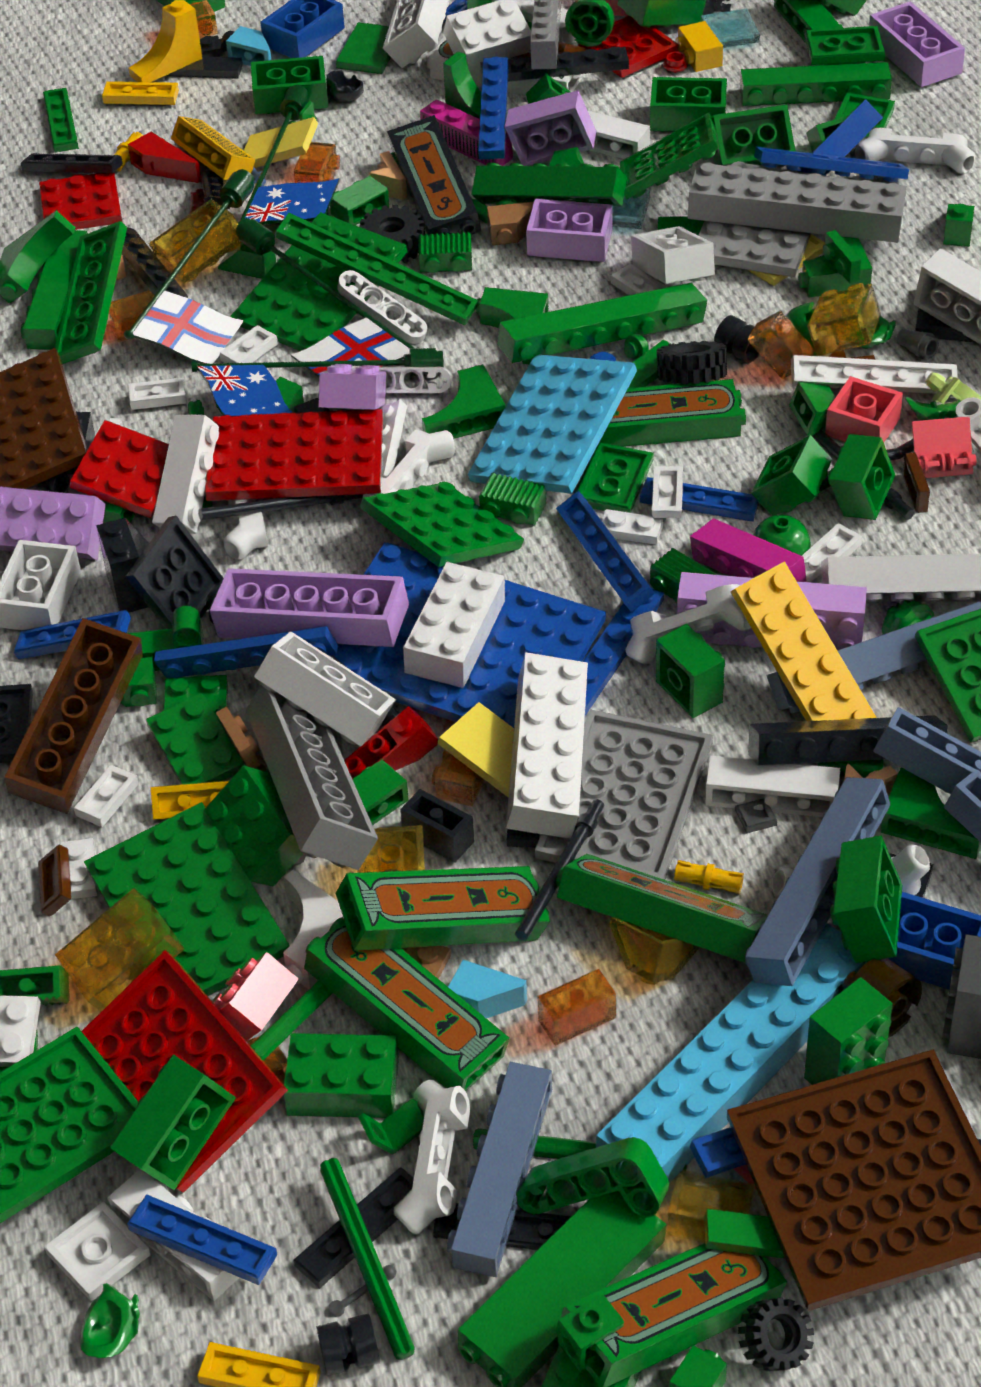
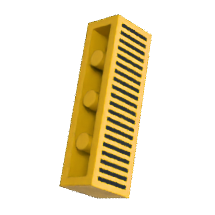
M178 116L171 136L172 141L224 180H228L233 172L240 169L252 173L255 163L253 157L203 120Z

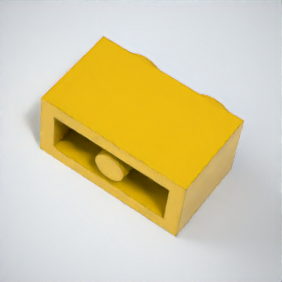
M705 21L678 27V37H676L675 42L679 44V52L685 54L688 64L692 66L695 72L723 66V45Z

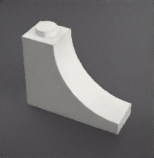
M293 869L284 877L287 897L302 913L303 921L297 937L283 954L286 969L298 978L295 984L301 983L310 989L318 980L304 969L307 954L305 950L315 937L319 936L321 938L329 932L332 924L338 918L343 917L336 899Z

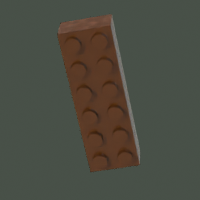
M82 618L5 775L9 794L68 814L143 656L141 638Z

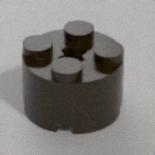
M888 958L880 960L871 959L858 972L853 971L847 975L843 982V989H846L862 977L893 1003L889 1038L902 1029L912 1017L907 1012L912 1004L918 1006L922 995V984L912 974Z

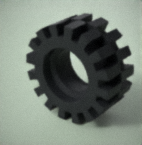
M774 1298L757 1301V1304L750 1305L747 1308L749 1314L742 1315L740 1321L746 1323V1326L738 1327V1334H745V1340L739 1341L740 1348L748 1347L749 1350L743 1355L747 1360L755 1359L752 1365L756 1368H763L764 1371L790 1370L802 1365L800 1361L807 1360L809 1354L804 1350L813 1348L814 1342L808 1341L807 1336L814 1335V1328H806V1324L811 1322L809 1315H800L805 1309L801 1305H794V1300ZM773 1319L781 1323L785 1333L784 1344L779 1350L774 1349L770 1345L767 1336L769 1322Z

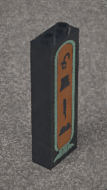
M435 115L387 131L392 152L401 172L406 178V185L418 214H421L423 217L427 235L431 233L433 235L436 233L438 235L441 233L444 235L446 233L456 234L457 232L459 234L469 232L472 235L481 232L478 212Z

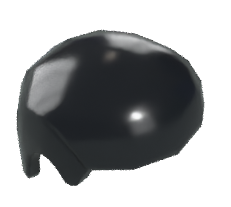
M342 70L331 71L326 75L328 95L335 101L342 103L352 102L358 99L364 92L363 81L357 79L355 74L351 78H346Z

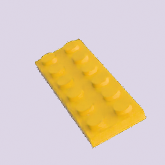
M785 561L731 591L736 603L806 721L877 718Z

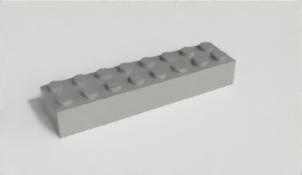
M709 162L697 163L689 191L688 219L825 235L826 232L836 230L842 237L898 243L907 186L896 183H876L869 180H849L843 177H822L816 174H795L789 171H768L763 168H741L736 165L723 166Z
M260 685L248 705L246 713L300 851L311 858L320 857L329 860L341 868L347 866L359 870L378 837L330 727L320 725L315 721L312 714L304 709L294 708L288 703L287 698L278 692H270Z

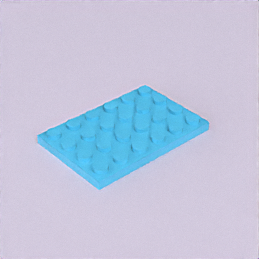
M536 355L533 357L506 408L503 410L468 473L470 481L486 484L491 473L494 472L496 475L501 474L502 476L516 477L518 480L522 479L525 481L527 479L529 482L533 481V483H538L539 485L543 484L546 491L572 494L637 372L635 364L631 362Z

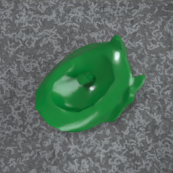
M876 313L873 320L846 337L845 340H855L863 349L884 344L892 337L896 320L888 322L879 313Z
M905 397L911 410L915 412L919 420L955 418L956 406L961 402L958 399L957 402L937 405L936 401H931L930 404L921 403Z
M904 600L902 604L897 602L896 607L891 606L887 610L882 624V635L935 617L934 612L927 604L919 601L910 602L909 600Z
M103 1284L102 1293L91 1303L82 1324L80 1347L87 1356L109 1358L120 1354L126 1349L130 1341L138 1334V1319L140 1317L138 1295L134 1294L130 1300L110 1284Z

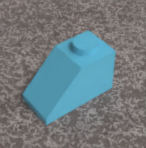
M240 26L226 40L228 57L242 58L244 65L251 66V62L271 60L270 48L262 32L259 30Z
M462 960L448 986L486 1019L524 1006L527 1002L526 980L466 960Z

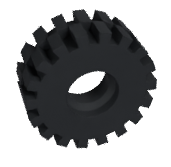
M387 205L381 206L382 210L375 208L372 210V214L366 213L364 215V219H361L359 227L406 244L407 253L401 259L403 263L409 262L410 257L412 259L418 257L419 235H425V227L422 215H417L415 209L409 211L407 206H403L401 209L398 208V205H392V208H387Z
M708 341L678 342L679 344L672 343L668 344V346H662L656 351L658 380H663L665 383L711 382V380H720V378H724L727 375L726 345L722 343H708Z

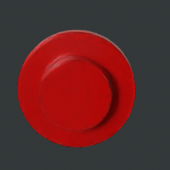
M670 52L664 60V68L674 73L681 72L688 67V61L682 52Z

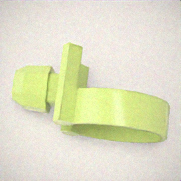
M932 372L925 380L926 385L933 392L937 391L932 398L936 403L944 404L950 395L961 401L972 397L981 400L979 394L956 377L952 378L949 376L946 379L940 374Z

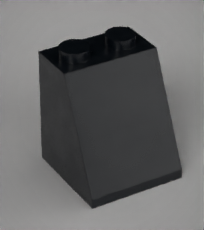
M126 518L96 525L106 576L118 611L127 610L130 613L149 608L125 577L149 542Z

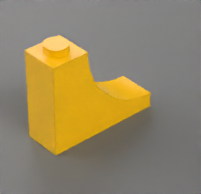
M175 0L171 4L162 7V23L158 37L148 53L137 63L128 67L130 77L137 82H152L202 59L196 10L184 0Z

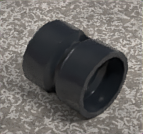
M729 315L719 324L714 336V342L726 345L727 353H733L735 357L751 363L763 351L766 343V333L751 324L747 325V322L733 315Z
M369 1313L348 1318L344 1326H341L337 1321L316 1326L327 1376L347 1372L350 1364L363 1368L380 1363Z

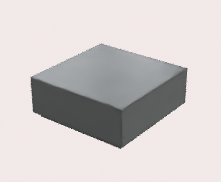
M765 798L735 805V811L746 834L777 826V819L771 807L765 803ZM761 804L763 806V810L754 809V806Z

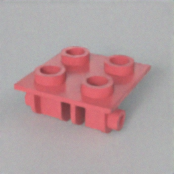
M970 416L912 421L914 452H916L925 478L973 474V466H976V455L972 454Z

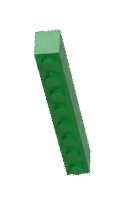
M691 282L502 321L499 325L497 345L511 363L533 359L536 355H554L624 340L630 335L643 336L690 326L704 321L707 299Z

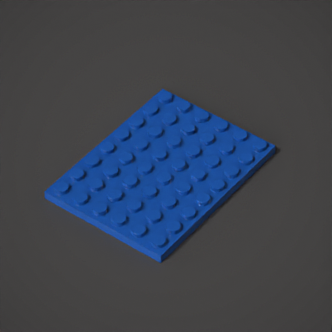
M384 542L363 575L403 577L409 606L394 647L338 644L337 654L333 656L348 669L396 699L395 702L457 722L480 702L514 728L518 676L525 652L582 662L606 620L605 611L505 580V602L464 688L407 674L404 672L403 647L444 566H436L419 552Z

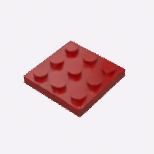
M631 16L615 21L612 32L601 44L589 47L578 44L579 47L586 48L587 50L625 47L629 58V69L612 71L621 78L665 59L670 52H679L678 43L654 26H640L638 21Z
M115 173L74 175L68 178L48 179L39 182L44 219L57 210L76 227L75 230L111 225L122 221Z
M104 420L71 478L70 488L152 518L169 444Z

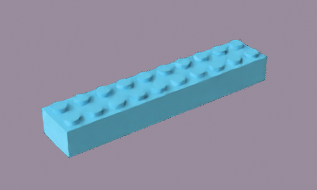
M826 923L793 986L755 983L752 980L596 1135V1148L626 1138L635 1137L642 1139L652 1149L670 1183L684 1169L685 1164L688 1165L695 1158L690 1149L692 1140L720 1131L729 1123L727 1120V1110L747 1104L808 1040L810 1016L844 990L843 982L847 975L853 971L858 972L867 962L855 963L850 950L846 951L843 946L842 932Z

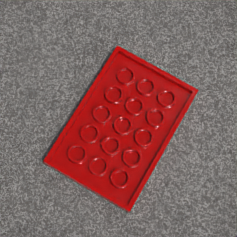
M383 409L213 416V422L219 426V437L214 448L213 465L207 471L205 489L207 501L381 493Z
M164 950L81 1031L138 1102L147 1094L158 1078L159 1071L168 1063L172 1055L177 1056L236 1097L176 1187L183 1193L288 1091L278 1077L167 950Z

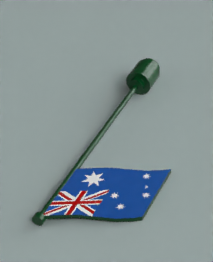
M301 85L290 87L284 95L280 104V112L285 117V120L240 221L249 218L255 219L262 225L282 223L287 214L291 213L310 222L320 212L326 214L339 184V178L322 182L284 183L261 187L289 121L299 120V113L309 102L308 91ZM240 221L235 224V226H234V230H235V231H236V227H237V225L240 223Z
M409 348V354H404V360L197 364V361H191L192 372H197L198 370L209 385L218 410L222 415L230 416L293 413L285 404L276 380L267 368L328 367L335 364H351L352 366L404 365V367L444 368L443 351H436V348ZM409 372L410 376H418L414 372ZM423 372L424 376H427L428 372Z

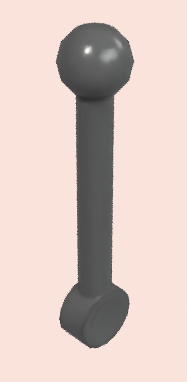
M386 1265L383 1267L387 1280H391L396 1276L394 1266ZM366 1284L342 1301H332L329 1304L330 1314L334 1317L342 1316L345 1307L368 1292Z

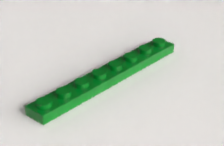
M291 213L287 214L276 230V238L346 271H355L370 282L464 326L478 306L477 299Z

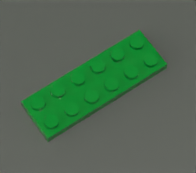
M122 221L80 236L55 345L62 364L101 351L127 226Z

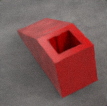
M149 132L128 144L131 165L145 174L200 183L201 168L198 161L153 132Z
M408 706L344 761L352 779L381 759L396 771L419 761L438 745L439 739L428 723Z

